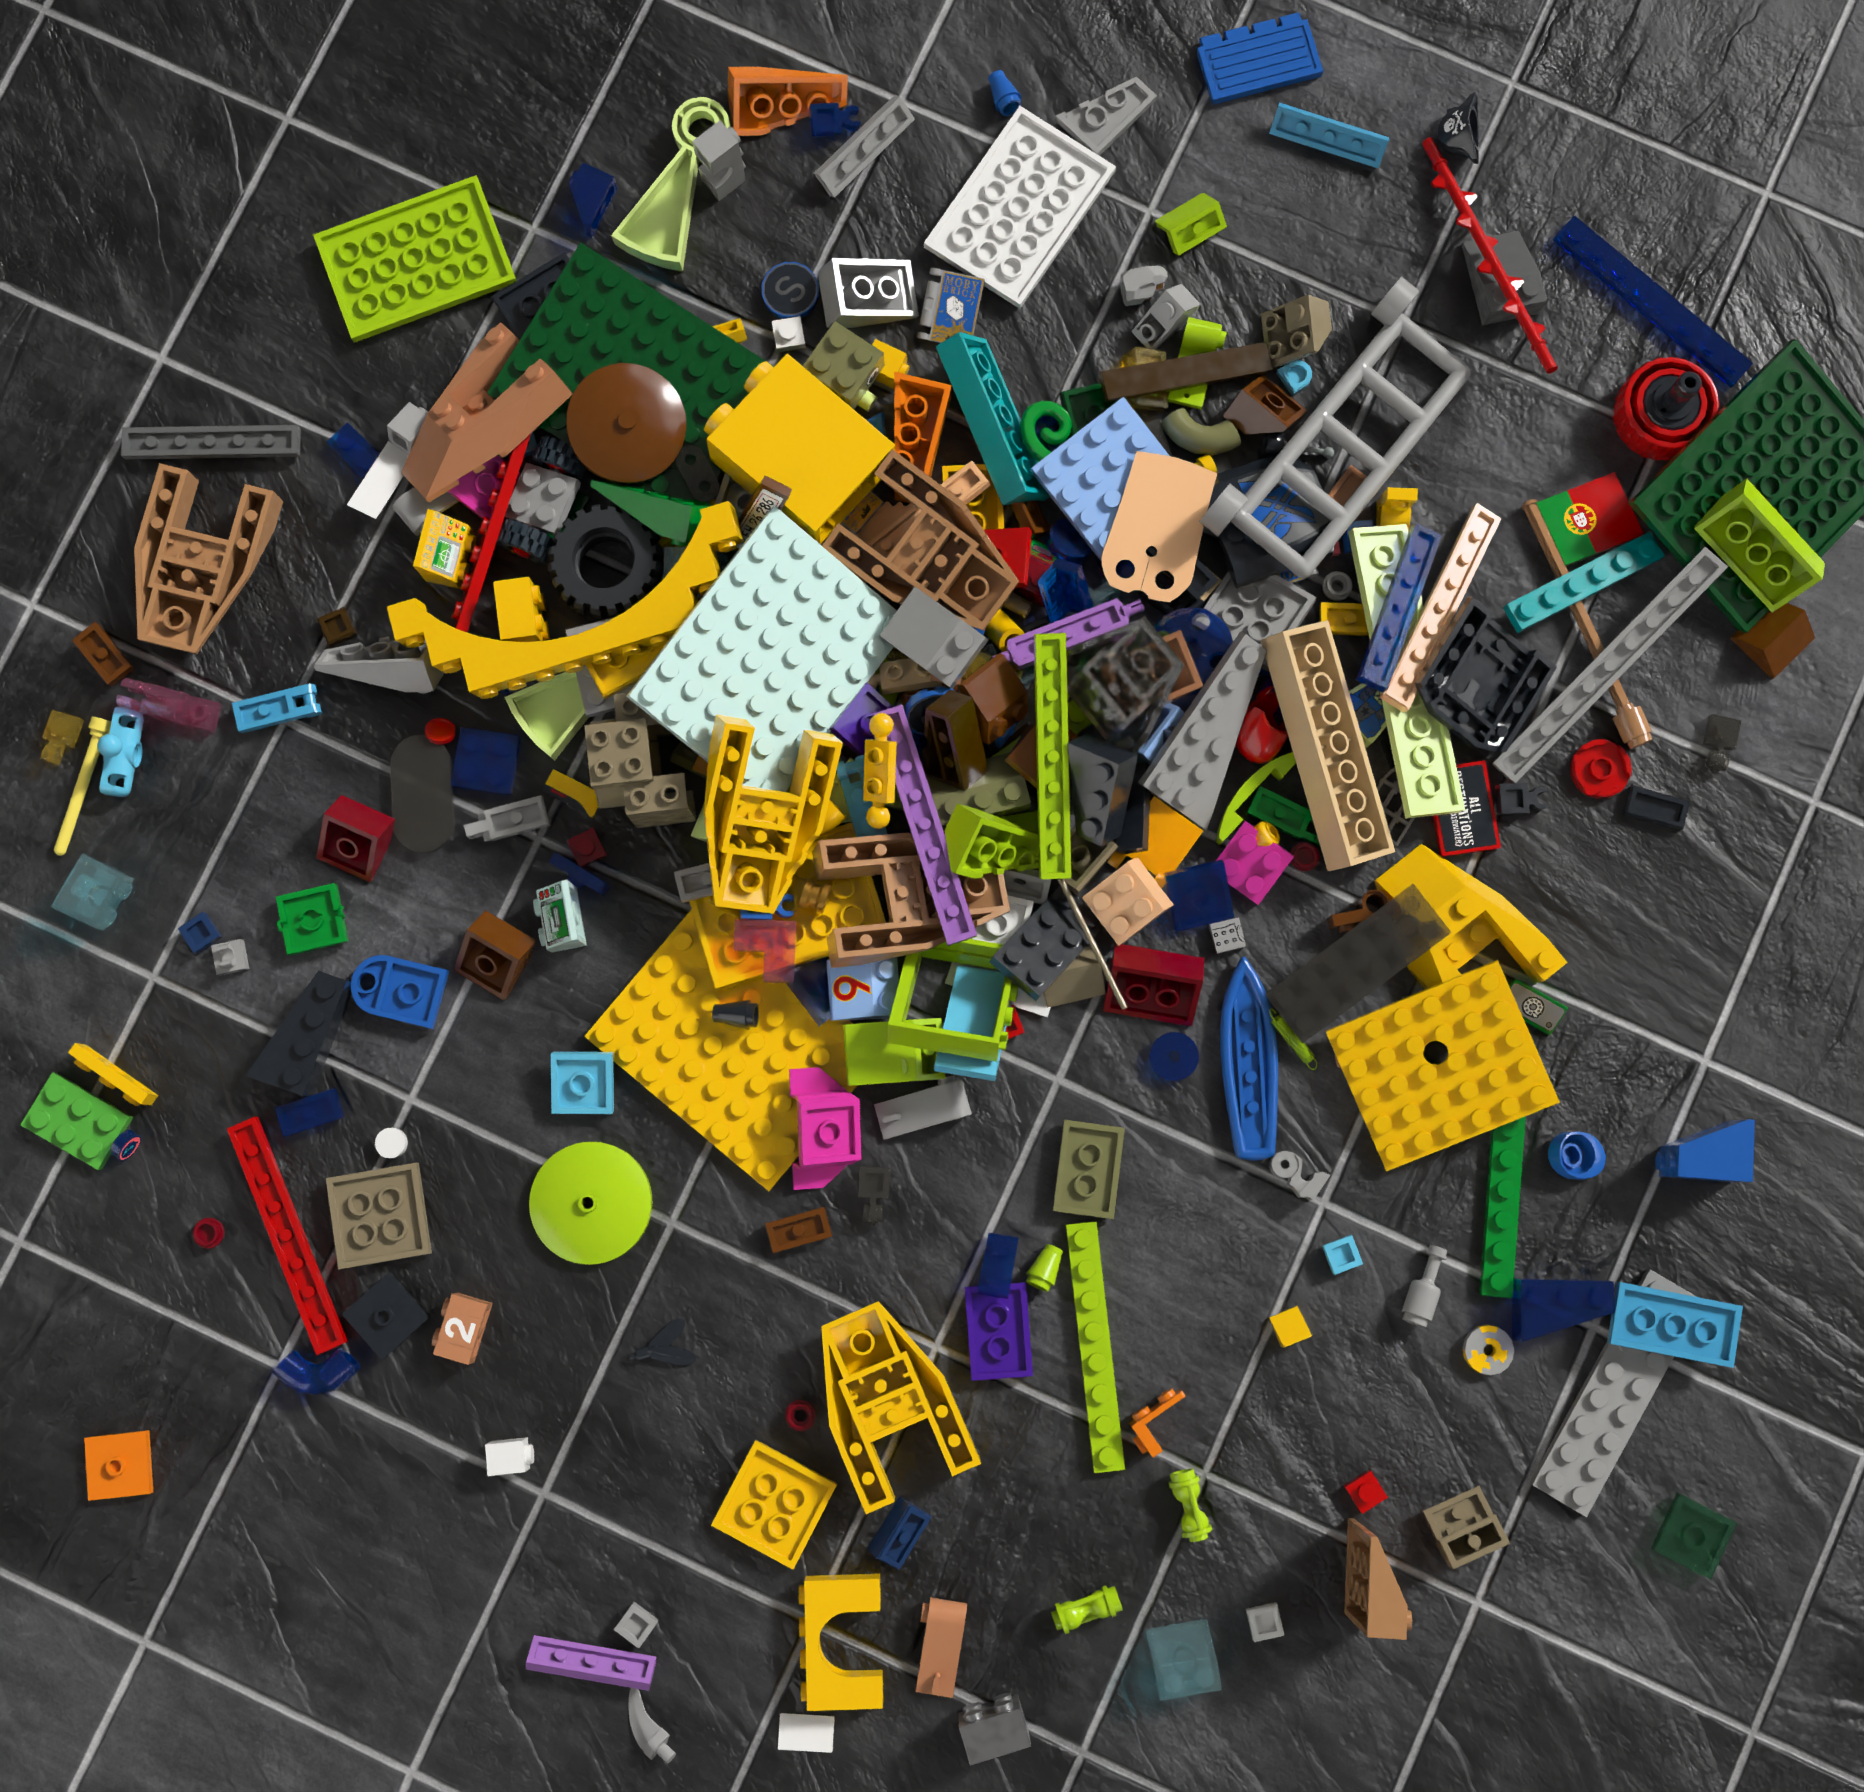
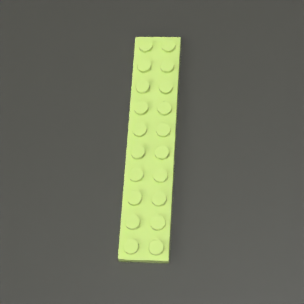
M1407 524L1352 528L1348 532L1380 694L1423 608ZM1417 692L1409 710L1405 713L1382 700L1405 819L1464 811L1465 807L1449 729L1427 712L1419 692Z

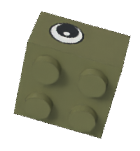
M834 321L803 367L854 409L885 366L882 351Z

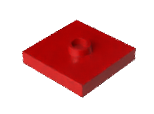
M1029 527L984 530L1019 580L1016 587H1027L1032 537L1031 529Z

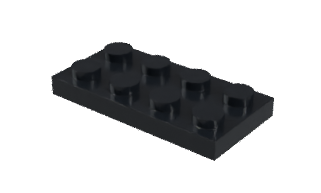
M1061 886L989 961L1035 1001L1042 996L1089 945ZM1070 890L1093 939H1095L1105 927L1089 906Z

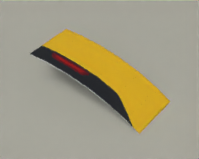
M554 769L541 790L592 818L599 807L593 789Z

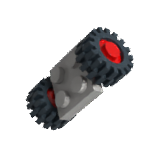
M548 436L541 437L532 457V461L536 465L526 463L509 501L505 514L506 520L497 539V544L501 548L508 550V552L514 553L520 558L523 557L527 561L543 565L546 564L548 559L549 547L554 545L553 539L544 532L554 535L556 531L561 532L562 523L567 518L580 488V482L587 469L579 461L571 445Z

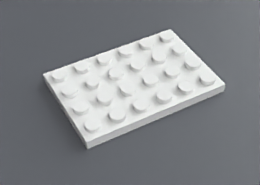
M1019 106L925 240L924 248L964 274L985 279L984 286L1020 309L1116 170V166Z

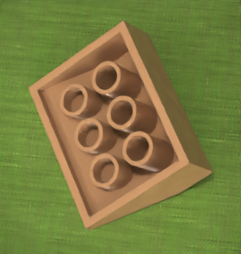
M1348 1518L1344 1614L1366 1637L1407 1640V1630L1411 1631L1412 1612L1408 1610L1407 1603L1378 1537L1354 1518Z

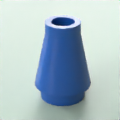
M1002 70L994 71L989 75L988 81L991 86L995 109L1003 116L1012 115L1022 105V96L1007 79Z

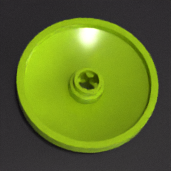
M582 1142L565 1147L544 1163L534 1179L530 1192L529 1208L533 1227L548 1249L567 1261L591 1265L614 1260L624 1255L636 1245L649 1224L653 1201L649 1180L640 1164L630 1154L607 1143ZM585 1198H592L594 1202L592 1208L586 1209L584 1207L586 1203Z

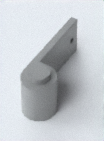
M414 487L395 501L393 509L416 536H420L427 509L442 513L458 503L459 500L449 492H445L431 502H428Z
M955 1075L949 1076L946 1079L937 1080L938 1086L874 1104L883 1139H889L972 1115L962 1079L956 1080Z

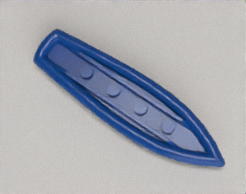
M1246 957L1240 958L1225 992L1220 1022V1056L1235 1156L1243 1160L1258 1161L1275 1155L1278 1108V1049L1276 1029L1271 1023L1273 1021L1269 1014L1271 1006L1266 991Z

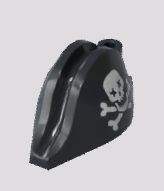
M1474 92L1460 106L1447 109V114L1442 118L1438 126V137L1448 153L1465 156L1474 164H1479L1478 96Z

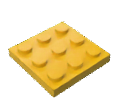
M755 1440L711 1526L781 1564L794 1569L837 1483Z

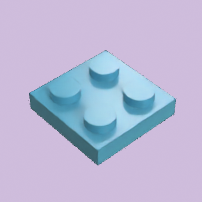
M613 1052L551 1053L552 1114H613Z

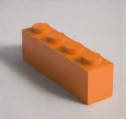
M894 372L895 452L931 477L951 401L952 385ZM895 491V500L911 503Z

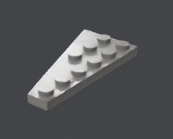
M1239 632L1204 684V687L1195 697L1138 782L1206 831L1267 651L1242 632Z

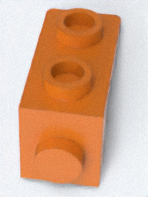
M1173 1388L1166 1390L1157 1397L1159 1403L1150 1409L1148 1406H1144L1132 1415L1134 1420L1129 1424L1137 1435L1133 1438V1441L1142 1454L1148 1451L1152 1458H1154L1163 1451L1145 1424L1185 1397L1180 1388L1176 1391Z

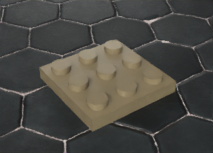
M419 1163L326 1178L338 1269L432 1253Z

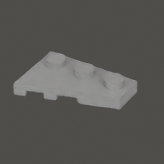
M1134 77L1106 91L1104 95L1090 102L1087 100L1079 104V107L1067 113L1064 111L1056 115L1055 121L1078 143L1100 156L1156 101L1157 95L1139 78Z

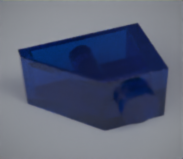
M582 163L579 170L573 172L569 186L586 234L593 238L618 187L614 176L586 163Z

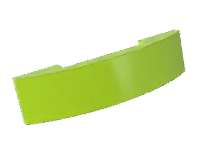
M1293 752L1283 755L1260 768L1238 790L1220 821L1215 840L1219 846L1243 821L1235 811L1271 773L1280 781L1296 764Z

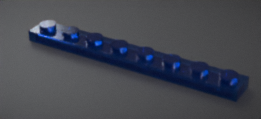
M1575 215L1553 239L1555 243L1730 388L1736 384L1753 364V362Z

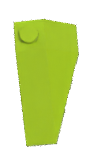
M957 803L945 828L952 872L976 879L982 878L983 874L987 873L1000 875L1004 874L1005 870L1016 869L1024 871L1039 868L1037 831L976 808Z

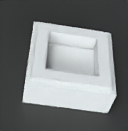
M1276 1602L1246 1609L1254 1642L1284 1636Z

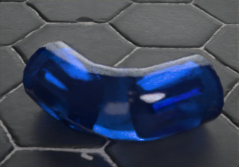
M337 1348L327 1360L319 1364L308 1362L296 1350H293L278 1364L272 1373L284 1384L299 1393L320 1395L340 1388L359 1371L361 1366L349 1352L342 1348Z

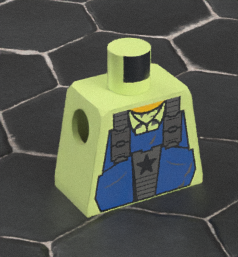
M1374 677L1349 691L1365 749L1376 740L1387 726L1382 699L1379 698L1378 680Z

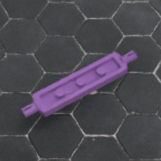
M1117 598L1009 639L1007 640V651L1001 654L1006 657L1009 663L1012 662L1018 670L1034 665V634L1066 633V652L1127 629L1129 616L1143 612V604H1141L1140 599L1127 605H1123Z

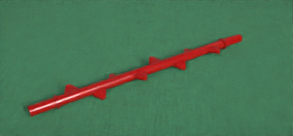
M1433 138L1425 139L1422 145L1433 163L1434 171H1437L1439 174L1432 181L1431 185L1434 188L1446 189L1461 215L1456 219V224L1468 228L1482 253L1484 260L1477 267V270L1481 273L1493 274L1507 299L1502 309L1516 316L1531 344V350L1536 353L1546 373L1551 374L1555 372L1558 367L1546 347L1547 342L1540 336L1545 330V326L1532 321L1516 292L1523 285V279L1507 275L1493 250V247L1498 243L1497 239L1485 235L1470 207L1476 200L1477 195L1472 192L1461 191L1447 165V159L1443 158Z

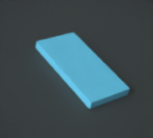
M957 965L943 1029L992 1037L1005 975L1002 972ZM1002 1050L999 1051L997 1062L937 1052L934 1071L995 1081Z

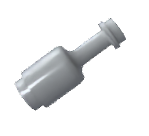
M1430 1245L1429 1249L1426 1250L1429 1259L1423 1277L1420 1280H1413L1410 1284L1402 1308V1312H1404L1402 1320L1423 1328L1427 1327L1428 1321L1432 1322L1441 1293L1440 1289L1435 1286L1434 1281L1441 1260H1447L1446 1255L1448 1251L1446 1249Z

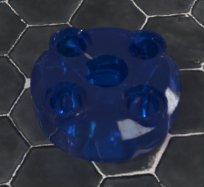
M1182 608L1164 616L1155 625L1149 634L1148 643L1155 641L1159 635H1169L1181 630L1204 686L1214 671V668L1210 665L1211 659L1216 655L1224 656L1233 643L1231 633L1225 623L1207 609ZM1198 617H1206L1209 619L1210 624L1207 629L1198 631L1193 627L1194 621ZM1202 687L1185 696L1198 695Z

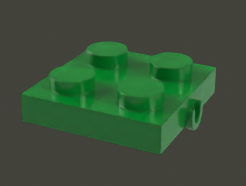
M332 883L275 896L280 920L277 921L279 932H283L287 955L292 956L349 943L344 920L346 915L343 913L344 906L341 905L337 884Z

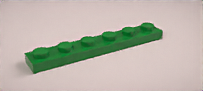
M1526 1116L1491 1130L1479 1295L1513 1298Z

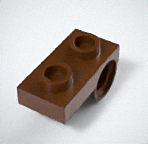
M1370 890L1358 899L1357 910L1331 915L1327 918L1329 930L1338 928L1339 933L1357 930V924L1368 923V927L1386 924L1385 919L1394 914L1387 895L1380 890ZM1372 897L1378 901V912L1368 910L1366 906L1367 898Z

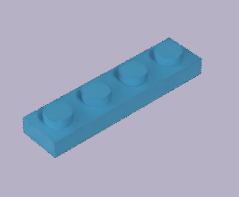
M1280 102L1269 134L1378 169L1389 141V137Z

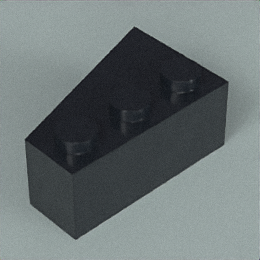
M1086 733L1068 742L1076 835L1099 846H1104L1121 836L1138 755Z

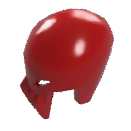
M1273 686L1260 691L1255 701L1249 705L1236 741L1238 751L1250 762L1264 764L1272 761L1288 738L1284 721L1278 726L1273 718V714L1279 706L1276 692L1272 691Z

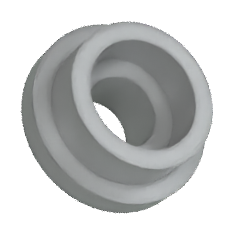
M1335 571L1325 577L1322 589L1325 596L1330 600L1342 601L1350 595L1352 581L1347 574ZM1339 583L1342 590H1333L1332 584Z

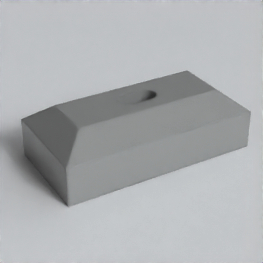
M1032 869L1004 871L1003 875L1008 896L1034 901V903L1042 905L1047 900L1051 879H1039V871Z

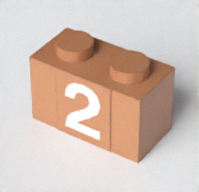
M454 1293L451 1295V1298H446L441 1310V1315L445 1316L442 1326L436 1329L432 1339V1346H435L433 1354L467 1365L474 1363L493 1303L461 1293Z

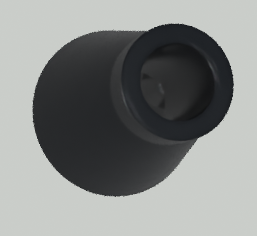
M751 1000L714 1004L712 1011L713 1022L749 1030L750 1027H757L759 1006L757 1003H751Z

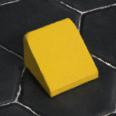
M1298 1306L1269 1317L1280 1346L1283 1348L1312 1336Z

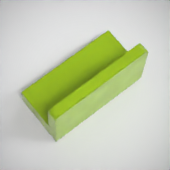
M1205 193L1197 195L1155 220L1157 227L1167 233L1173 253L1178 256L1227 227L1219 202Z

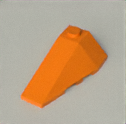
M728 67V104L731 127L738 136L764 135L770 133V130L783 125L790 126L796 124L795 121L809 116L816 117L847 106L848 76L766 67Z

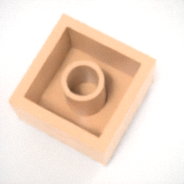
M1138 857L1125 863L1082 897L1118 946L1128 941L1174 905Z

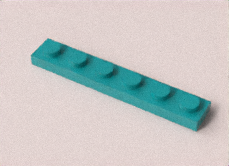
M1648 532L1506 604L1503 609L1516 632L1519 633L1660 561L1665 555L1652 533Z

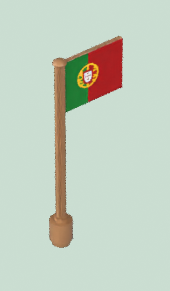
M1615 472L1539 502L1534 499L1527 500L1521 507V510L1525 511L1556 579L1569 573L1566 566L1644 535ZM1580 601L1570 606V609L1595 660L1604 650V647L1583 602ZM1618 679L1608 689L1617 708L1615 710L1617 715L1612 719L1623 743L1628 744L1631 750L1652 741L1653 739L1650 734L1652 729L1641 706L1634 707L1633 703H1629Z

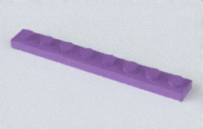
M903 705L874 713L873 716L878 713H885L893 720V730L887 736V741L897 742L895 784L947 945L950 946L975 938L977 933L958 874L951 871L945 834Z

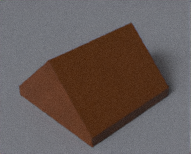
M1786 603L1773 613L1769 610L1747 633L1737 630L1730 639L1766 674L1774 679L1815 639L1805 610Z

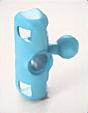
M115 707L110 732L102 736L97 743L98 750L104 759L100 781V792L104 795L126 797L131 792L135 768L139 766L142 758V744L140 740L144 717L139 711ZM130 721H135L134 729L127 728V724ZM119 779H125L123 787L116 786V782Z

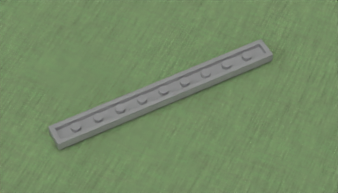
M1704 547L1510 745L1507 752H1503L1492 765L1509 781L1516 784L1728 566L1708 548Z

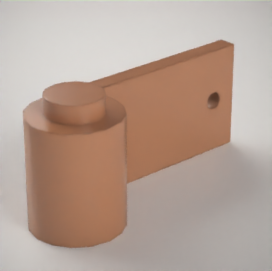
M930 1597L929 1604L923 1603L920 1622L926 1623L916 1692L953 1698L967 1603Z

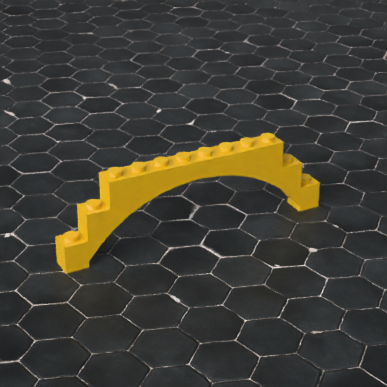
M729 501L700 509L702 518L692 540L666 577L647 596L627 611L602 625L582 633L553 640L534 642L500 641L479 637L458 630L438 620L427 612L424 603L413 598L387 606L395 641L408 648H416L424 645L426 640L432 666L444 673L457 672L463 666L469 692L481 699L495 697L498 695V691L507 688L509 690L522 689L527 686V682L533 680L538 682L555 678L554 674L563 671L566 673L578 672L583 669V665L589 662L604 664L610 662L612 656L623 654V656L634 655L640 652V648L648 645L652 647L666 645L697 605L698 599L696 594L704 595L720 575L721 569L716 551L729 552L736 549L738 544L744 543L736 510Z

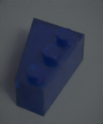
M1514 1278L1512 1340L1524 1342L1614 1313V1281Z

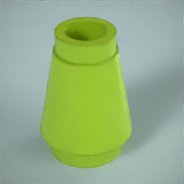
M1046 1244L1026 1273L1028 1275L1026 1283L1044 1292H1048L1051 1286L1054 1287L1063 1251L1053 1245Z

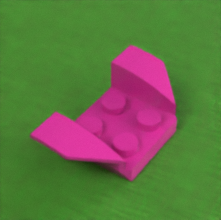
M819 1067L789 1069L790 1096L797 1099L799 1162L792 1163L793 1190L824 1188L847 1165L861 1160L860 1101Z

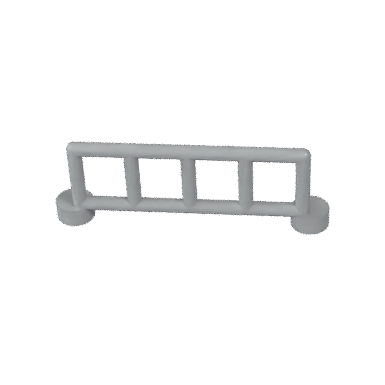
M1402 276L1371 313L1373 317L1384 325L1383 328L1246 494H1242L1233 485L1229 484L1201 518L1200 523L1218 537L1231 522L1299 578H1307L1312 574L1470 377L1471 371L1467 365L1403 314V311L1419 293L1417 288ZM1399 334L1449 374L1423 408L1419 407L1372 368ZM1360 382L1410 422L1383 457L1333 417ZM1320 431L1325 433L1371 471L1343 506L1292 466ZM1280 479L1331 520L1303 556L1298 554L1252 516V513Z

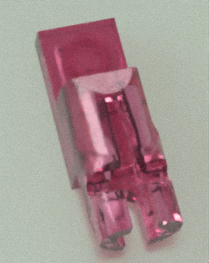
M129 678L122 680L120 686L128 688L129 692L146 696L147 700L142 699L141 702H137L132 698L117 695V705L120 708L150 715L157 720L212 733L215 732L222 704L219 702L190 696L185 692Z

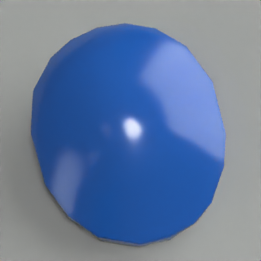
M1580 1131L1562 1132L1553 1138L1548 1149V1159L1551 1167L1557 1174L1567 1179L1585 1180L1598 1175L1605 1165L1606 1155L1603 1146L1597 1138L1588 1133Z

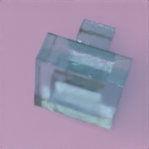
M1101 579V586L1094 590L1090 586L1087 587V594L1092 607L1116 598L1124 605L1120 590L1109 586L1106 579Z

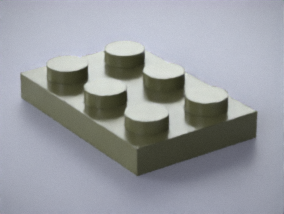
M1064 1120L1052 1211L1114 1219L1125 1128Z

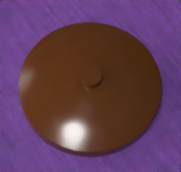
M617 363L594 371L578 385L568 405L566 419L567 435L575 455L590 472L613 483L638 484L656 478L665 472L676 460L685 440L686 415L678 393L663 376L641 365Z

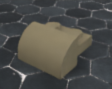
M1480 1486L1422 1511L1436 1540L1435 1544L1452 1570L1510 1544Z

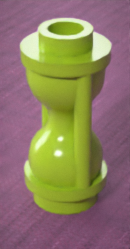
M1194 1468L1171 1473L1169 1486L1172 1488L1174 1497L1183 1504L1184 1515L1181 1519L1182 1537L1189 1538L1190 1542L1207 1539V1533L1212 1531V1526L1209 1524L1205 1513L1198 1508L1197 1498L1200 1494L1199 1475H1195Z
M1105 1585L1102 1586V1589L1096 1590L1085 1598L1073 1602L1055 1603L1057 1610L1052 1611L1051 1614L1057 1630L1063 1629L1066 1635L1070 1633L1069 1630H1075L1081 1624L1094 1619H1104L1111 1615L1113 1618L1123 1608L1115 1586L1107 1588Z

